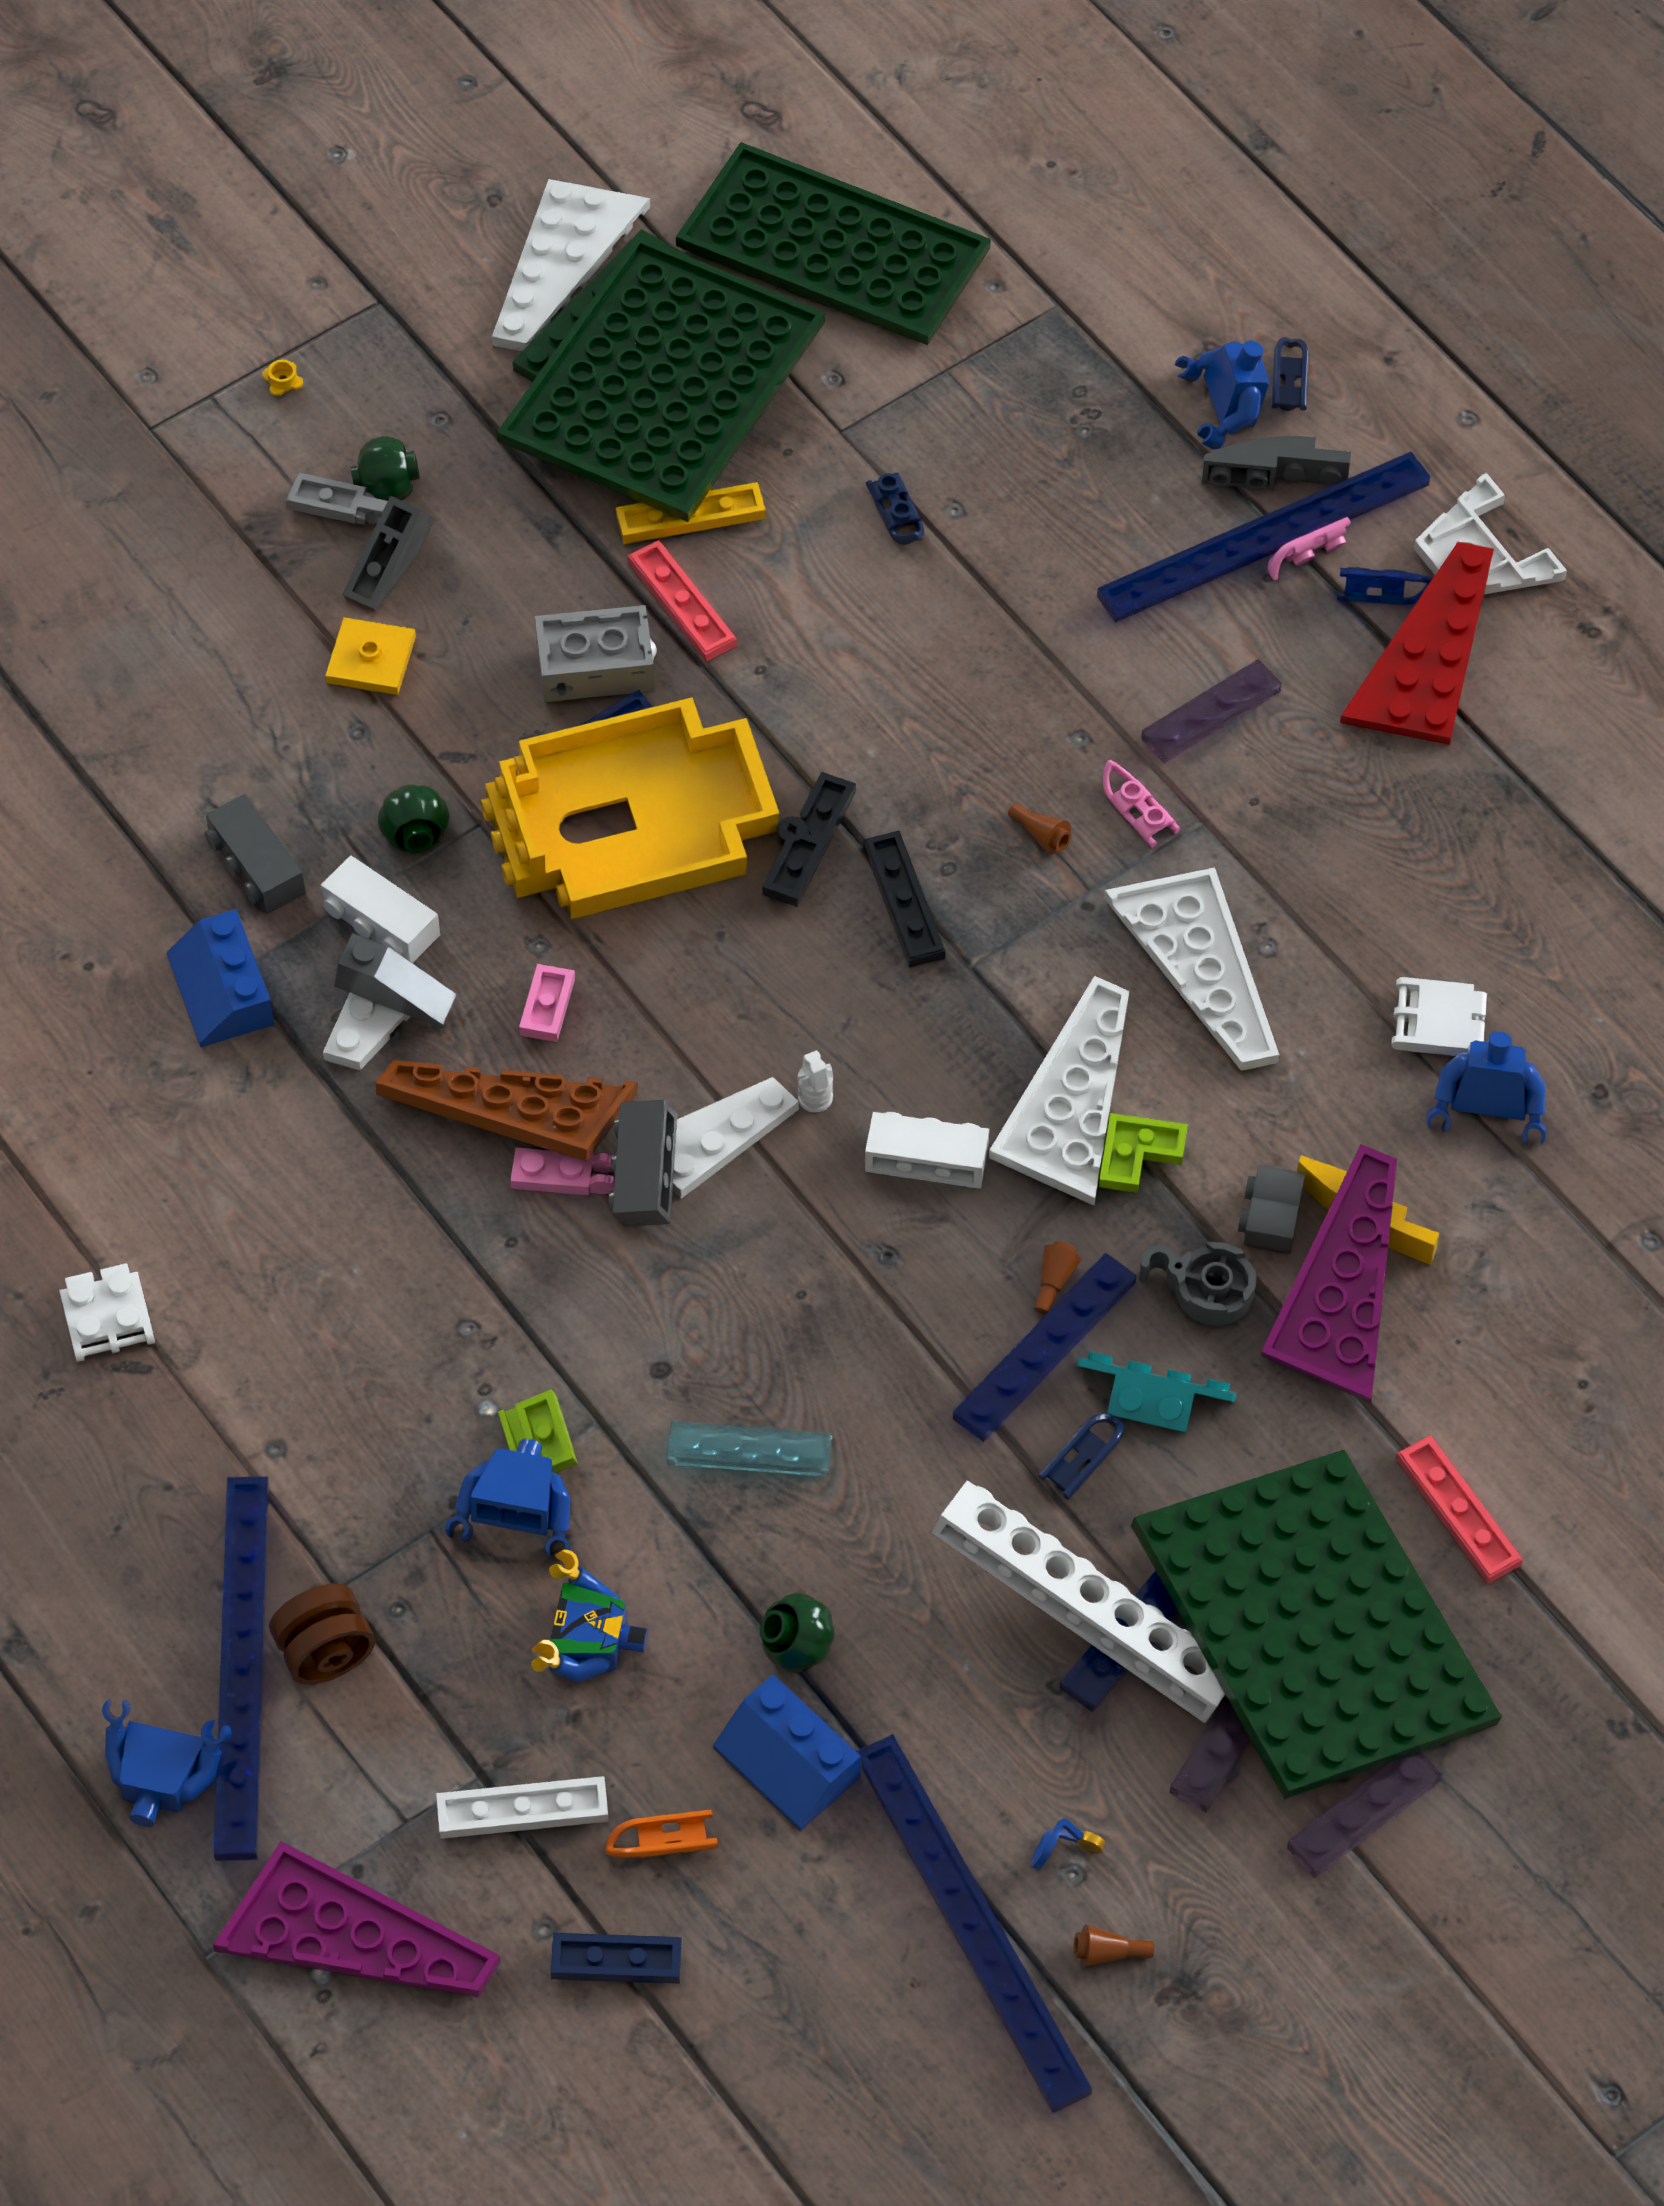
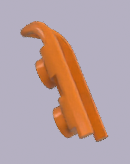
M712 1809L636 1818L623 1822L609 1835L605 1853L612 1857L646 1858L671 1853H687L718 1848L717 1838L707 1839L704 1819L713 1817ZM678 1822L679 1831L663 1832L662 1824ZM636 1827L638 1847L614 1848L616 1840L622 1833Z

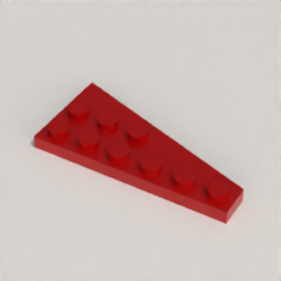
M1463 542L1456 543L1342 713L1340 723L1450 745L1493 557V548Z

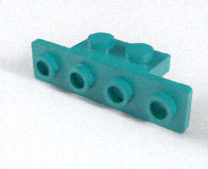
M1089 1351L1088 1358L1080 1357L1077 1362V1366L1116 1375L1107 1414L1177 1431L1187 1432L1195 1393L1232 1402L1236 1401L1238 1393L1229 1391L1230 1383L1207 1379L1206 1386L1190 1382L1191 1374L1169 1369L1167 1376H1161L1151 1373V1365L1130 1360L1127 1367L1111 1364L1112 1356Z

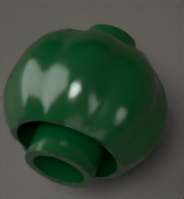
M388 436L376 437L368 441L360 450L357 466L351 467L354 485L366 487L367 492L372 494L374 498L386 501L389 500L390 496L403 501L413 491V485L411 486L410 481L420 479L415 451L406 452L403 442Z
M409 784L392 791L384 799L383 806L378 814V826L382 835L395 848L403 851L423 852L439 843L449 824L450 814L445 801L434 789L423 785Z
M802 1593L787 1595L780 1601L773 1603L767 1609L760 1626V1636L765 1655L774 1664L792 1672H803L821 1663L827 1657L835 1638L832 1615L829 1609L822 1602Z

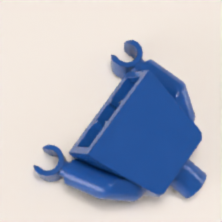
M1250 340L1244 344L1236 341L1229 342L1201 354L1199 360L1195 361L1182 356L1175 362V366L1183 369L1187 368L1178 375V377L1193 382L1198 380L1202 369L1206 370L1203 376L1220 426L1217 428L1210 423H1205L1198 429L1197 434L1204 439L1202 444L1211 449L1221 448L1225 442L1226 434L1233 435L1243 427H1254L1257 422L1269 386V378L1261 358L1264 349L1256 341Z
M1493 1032L1490 1034L1488 1042L1477 1040L1470 1042L1466 1053H1459L1442 1068L1434 1095L1437 1103L1436 1106L1431 1107L1426 1113V1121L1430 1128L1432 1118L1435 1115H1443L1445 1120L1442 1124V1132L1447 1131L1451 1123L1447 1111L1448 1103H1451V1110L1523 1121H1525V1116L1529 1115V1122L1524 1127L1522 1133L1523 1141L1525 1144L1528 1143V1130L1534 1128L1541 1132V1144H1543L1547 1135V1128L1541 1122V1115H1545L1546 1085L1535 1065L1527 1062L1526 1050L1523 1047L1512 1046V1038L1507 1033Z
M522 1439L519 1442L517 1451L501 1448L495 1450L490 1461L482 1462L469 1472L463 1479L456 1502L457 1516L449 1519L445 1525L446 1534L452 1538L455 1527L458 1524H464L465 1530L461 1541L466 1543L471 1540L474 1532L473 1526L468 1522L471 1514V1522L547 1536L548 1529L553 1530L552 1538L547 1541L545 1546L549 1559H551L550 1548L556 1542L563 1543L566 1547L565 1550H570V1545L565 1539V1531L569 1530L570 1496L562 1477L552 1473V1460L549 1457L540 1456L542 1445L533 1439Z
M111 1699L104 1703L102 1714L110 1722V1726L106 1727L105 1759L112 1782L120 1787L123 1799L134 1803L130 1815L131 1821L141 1826L151 1827L154 1825L159 1809L179 1812L186 1802L193 1801L213 1784L222 1754L219 1746L227 1742L232 1734L231 1728L228 1725L222 1727L219 1739H216L212 1734L215 1720L204 1723L201 1728V1737L129 1721L126 1728L123 1726V1720L130 1714L131 1707L129 1702L123 1700V1713L120 1717H116L111 1713Z

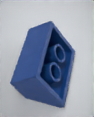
M236 909L199 920L166 952L200 1047L274 1025L271 1000Z
M774 1674L741 1702L713 1744V1749L800 1831L861 1778V1756Z

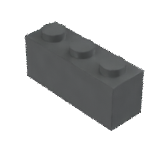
M246 794L206 814L208 830L204 833L207 842L213 851H221L227 870L233 878L239 876L242 880L244 892L252 904L258 902L263 911L268 914L306 894L303 872Z
M665 1099L620 1102L619 1117H616L614 1121V1132L618 1141L617 1153L613 1154L611 1161L615 1184L614 1190H611L609 1194V1207L611 1212L625 1227L670 1224L678 1114Z

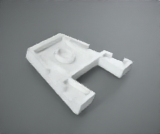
M1487 473L1481 475L1477 479L1476 485L1469 492L1465 491L1457 499V504L1447 513L1443 512L1415 540L1414 550L1434 575H1436L1457 542L1493 548V557L1484 594L1560 582L1565 579L1567 570L1549 548L1520 562L1513 560L1478 517L1504 503V493Z

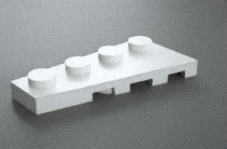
M771 1077L677 1119L673 1191L682 1199L798 1111L799 1101L774 1077Z

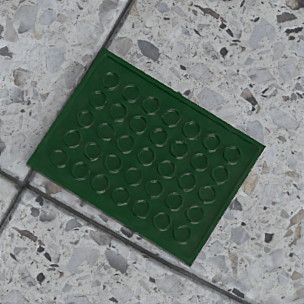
M637 236L499 428L497 440L689 522L824 325L825 313Z
M1345 1450L1134 1517L1131 1524L1134 1533L1192 1636L1195 1638L1202 1654L1284 1799L1487 1729L1499 1723L1502 1715Z

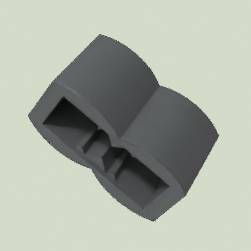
M1258 1165L1256 1177L1248 1176L1244 1199L1251 1200L1250 1209L1242 1208L1238 1228L1239 1232L1245 1233L1244 1245L1291 1253L1305 1173Z

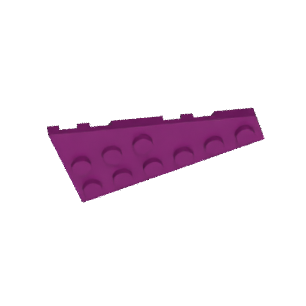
M1360 1144L1261 1350V1356L1372 1404L1397 1159Z
M280 1841L213 1944L214 1952L473 1997L481 1995L501 1963L500 1955Z

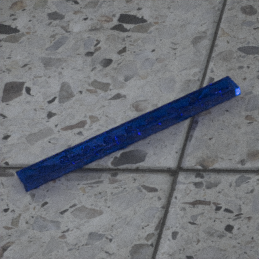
M1412 451L1098 587L1097 598L1116 623L1276 553L1283 545L1345 517L1351 520L1429 486L1430 475Z
M268 1476L227 1477L218 1739L221 1735V1729L225 1725L231 1728L232 1734L227 1742L219 1746L222 1754L216 1772L215 1861L258 1860L269 1513Z
M890 1735L856 1751L861 1756L862 1771L1052 2112L1061 2110L1091 2095V2085L895 1736Z

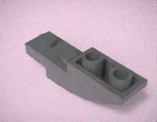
M1280 436L1253 439L1235 443L1204 455L1202 483L1216 486L1244 487L1254 490H1274L1275 479L1347 486L1351 452L1316 449V437Z

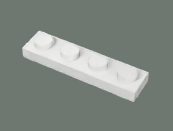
M604 1776L436 1793L440 1839L609 1822Z

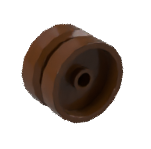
M332 1583L317 1586L296 1595L273 1614L269 1622V1630L277 1648L284 1652L285 1664L294 1681L310 1685L330 1681L354 1669L371 1654L376 1644L375 1636L367 1620L360 1616V1606L351 1588L344 1584Z

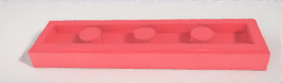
M659 540L628 555V564L705 662L737 647V638Z
M1431 1435L1397 1453L1396 1461L1487 1584L1522 1566L1523 1558Z

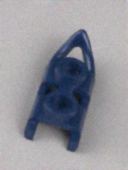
M1283 337L1276 343L1273 363L1272 408H1278L1279 406L1285 411H1292L1296 408H1300L1302 411L1307 409L1309 352L1307 344L1300 338L1289 339ZM1283 346L1288 348L1299 347L1302 351V358L1281 357V349ZM1280 377L1285 380V386H1280ZM1298 378H1301V387L1294 386V381Z
M899 473L883 474L874 482L868 480L866 486L891 538L902 545L910 544L913 541H921L924 537L922 520ZM889 499L891 507L885 509L882 500ZM913 522L917 532L901 536L895 531V527Z
M1107 1413L1091 1417L1040 1472L1038 1477L1042 1481L1048 1477L1054 1482L1057 1489L1064 1491L1063 1496L1069 1500L1115 1449L1122 1438L1124 1424L1115 1416ZM1106 1422L1117 1430L1109 1442L1105 1443L1093 1434L1090 1428L1097 1423ZM1073 1448L1078 1452V1455L1068 1463L1064 1460V1457ZM1088 1462L1089 1464L1080 1472V1468Z

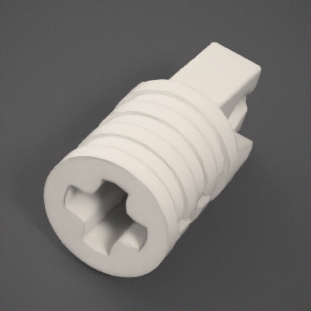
M817 1050L804 1055L802 1068L798 1073L799 1104L806 1111L814 1113L826 1110L833 1100L832 1067L830 1064L825 1065L820 1059L821 1055Z

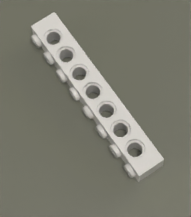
M967 1480L941 1514L932 1531L935 1536L1204 1723L1207 1722L1225 1693L1189 1630L1176 1626L1166 1619L1159 1609L1140 1601L1130 1594L1123 1584L1112 1581L1096 1570L1090 1561L1071 1553L1061 1545L1057 1538L1050 1534H1044L1028 1523L1021 1513L1010 1510L1002 1505L983 1487L975 1486ZM979 1523L988 1525L992 1531L984 1530L980 1527ZM1013 1547L1021 1548L1026 1555L1017 1553ZM1047 1570L1057 1573L1061 1579L1051 1577ZM1081 1594L1090 1596L1095 1603L1086 1601ZM1115 1618L1123 1619L1129 1627L1120 1625ZM1150 1642L1159 1644L1163 1651L1155 1649ZM1184 1666L1192 1667L1198 1675L1189 1673Z

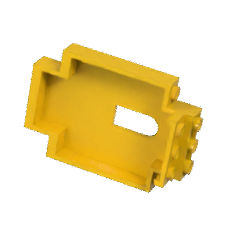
M693 697L520 740L519 756L499 761L500 776L495 777L494 782L485 784L486 798L480 800L485 821L492 820L495 831L491 832L495 853H502L505 863L501 864V870L506 886L513 885L517 898L556 889L559 904L561 907L567 906L571 919L746 875L747 855L742 841L777 832L780 814L747 718L703 729ZM624 801L628 803L636 830L579 844L565 840L559 831L561 822L570 815Z

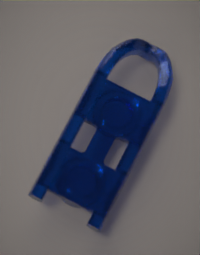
M1360 567L1340 568V577H1346L1345 593H1337V600L1398 605L1417 603L1433 578L1428 575L1401 570H1370V568ZM1405 581L1426 583L1424 588L1416 595L1404 597ZM1381 588V596L1367 595V589Z

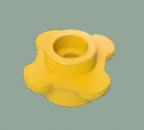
M277 360L270 364L262 373L263 379L268 381L270 385V393L274 396H281L292 389L298 390L304 384L303 378L297 375L296 365L288 360Z

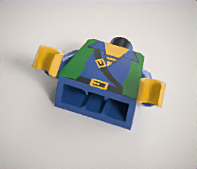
M562 1550L555 1554V1557L564 1563L565 1569L559 1564H554L549 1568L550 1575L556 1579H562L567 1576L568 1583L563 1582L550 1641L542 1640L532 1648L533 1652L542 1655V1657L539 1656L531 1662L533 1670L541 1672L549 1667V1671L574 1682L581 1683L605 1672L616 1670L621 1649L644 1653L648 1628L626 1625V1603L583 1567H578L579 1562L575 1553L570 1550Z

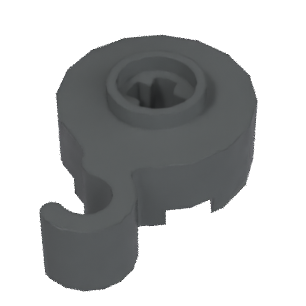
M1208 1242L1206 1247L1197 1249L1192 1253L1189 1251L1182 1257L1177 1256L1170 1247L1156 1244L1146 1248L1141 1255L1140 1282L1145 1283L1148 1281L1150 1270L1154 1268L1163 1269L1167 1273L1166 1284L1175 1292L1180 1308L1191 1319L1199 1323L1211 1326H1224L1235 1323L1248 1313L1254 1302L1256 1269H1253L1251 1263L1245 1258V1252L1242 1249L1229 1243ZM1212 1282L1221 1283V1286H1213Z

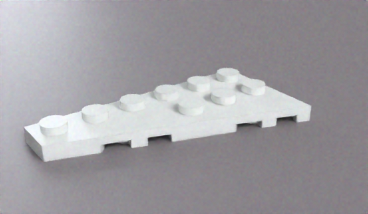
M548 179L492 335V345L523 351L551 323V319L560 308L564 309L569 304L571 295L579 286L583 287L613 252L612 247L621 236H626L632 230L633 222L640 214L644 215L649 210L650 198Z
M1215 867L1105 890L1104 899L1237 1067L1243 1071L1278 1063L1279 1052Z
M1094 976L990 1148L989 1159L1091 1205L1095 1204L1129 998L1128 990Z

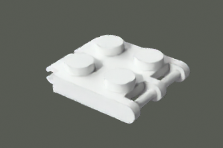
M1400 977L1396 980L1399 1002L1398 1007L1394 1008L1393 1017L1397 1020L1396 1036L1392 1037L1391 1042L1393 1049L1457 1056L1459 1053L1467 1052L1470 1042L1475 1040L1484 1041L1487 993L1474 991V984ZM1407 992L1410 993L1409 1007H1406ZM1405 1021L1408 1022L1407 1036H1404Z
M127 1263L100 1269L102 1280L96 1282L92 1272L65 1278L67 1289L59 1291L77 1362L84 1361V1356L111 1350L113 1354L120 1352L119 1348L145 1341H147V1345L155 1343L138 1271L130 1273ZM144 1331V1334L117 1340V1337ZM109 1339V1342L83 1349L81 1347L83 1345Z

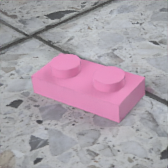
M537 964L519 1026L520 1036L558 1042L575 981V970Z

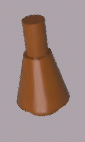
M1017 803L1011 805L1008 810V816L1024 825L1025 829L1048 854H1055L1068 846L1071 840V825L1068 821L1039 813H1032Z
M1055 1241L1054 1244L1044 1246L1041 1274L1042 1288L1034 1310L1038 1313L1049 1314L1056 1293L1061 1290L1081 1262V1257L1076 1253V1248L1066 1242Z
M1085 1924L1082 1933L1076 1932L1074 1957L1081 1959L1082 1967L1117 1961L1126 1957L1153 1958L1154 1941L1129 1940L1124 1936Z

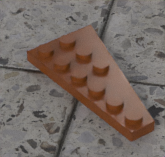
M397 1060L392 1061L375 1083L376 1095L587 1162L614 1126L615 1118L619 1117L620 1102H631L637 1095L638 1088L637 1081L624 1080L623 1086L603 1085V1078L588 1077L587 1083L566 1081L562 1075L501 1070L500 1076L481 1074V1069L477 1067H466L464 1072L444 1071L440 1064Z

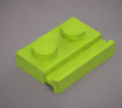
M552 1389L517 1403L515 1408L506 1412L504 1409L498 1411L510 1450L517 1451L519 1442L522 1439H533L542 1445L540 1456L549 1457L552 1460V1473H557L578 1464L557 1395Z

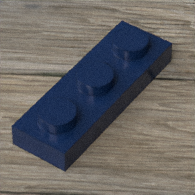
M553 1933L551 1979L680 1984L682 1937Z

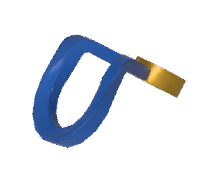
M1063 1818L1057 1822L1054 1828L1045 1832L1035 1849L1030 1867L1037 1871L1043 1867L1058 1837L1076 1842L1085 1850L1093 1853H1102L1106 1842L1103 1838L1092 1832H1081L1069 1820Z

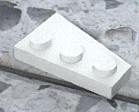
M349 993L323 1051L324 1060L361 1070L390 1040V1034L403 1020L407 1021L411 1016Z

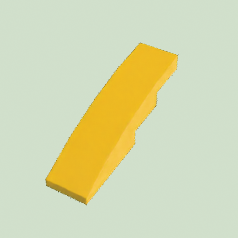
M1303 1155L1300 1156L1297 1172L1305 1173L1303 1189L1329 1210L1347 1171ZM1393 1202L1388 1248L1431 1266L1436 1254L1440 1233L1405 1221L1407 1207Z

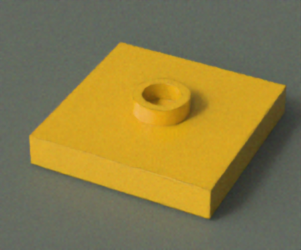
M343 617L325 675L326 683L399 695L416 639L415 629Z

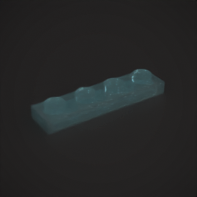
M671 1421L667 1465L829 1477L832 1433Z

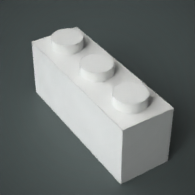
M351 855L321 884L323 906L332 917L336 919L342 918L351 924L360 936L367 939L370 937L377 943L388 946L411 963L440 936L439 919L436 912Z
M873 1112L865 1150V1172L981 1189L988 1153L989 1129L981 1128L972 1123L954 1124L941 1122L936 1118L919 1119L906 1117L896 1112Z

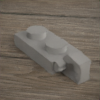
M304 473L297 474L286 499L287 509L354 524H365L366 521L369 524H377L388 502L374 498L372 494L367 492L366 487Z

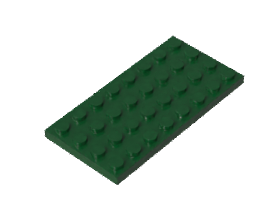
M742 142L739 143L676 236L677 247L925 345H928L988 253L991 243L990 238Z

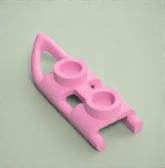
M1345 517L1283 545L1268 562L1267 567L1273 580L1278 579L1279 568L1282 560L1285 558L1288 562L1293 561L1295 566H1299L1315 557L1313 550L1324 547L1328 553L1347 543L1344 538L1346 534L1345 527L1351 525L1349 518Z
M1108 760L1103 771L1104 792L1113 806L1147 844L1154 848L1157 842L1152 838V835L1165 827H1168L1174 835L1179 833L1181 828L1176 824V821L1159 805L1142 783L1116 762ZM1111 771H1115L1126 781L1121 789L1114 794L1109 781ZM1135 807L1142 816L1135 819L1130 813V809Z

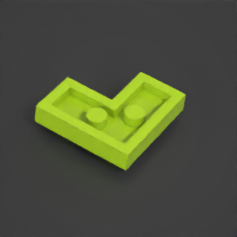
M1110 1113L1099 1187L1138 1193L1143 1160L1182 1165L1188 1124Z

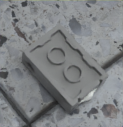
M646 605L535 616L536 643L544 702L655 691L653 660L657 648L649 635Z

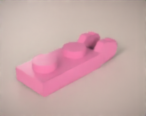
M515 1147L511 1188L577 1195H589L590 1193L610 1194V1191L614 1190L615 1177L604 1174L592 1176V1172L613 1173L611 1165L613 1154L599 1153L595 1156L592 1154L587 1162L551 1150Z

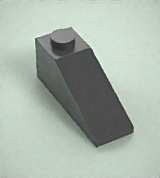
M390 496L342 595L376 611L420 552L435 519L424 511Z
M352 933L338 963L334 987L440 1028L443 1027L456 998V993L388 946Z

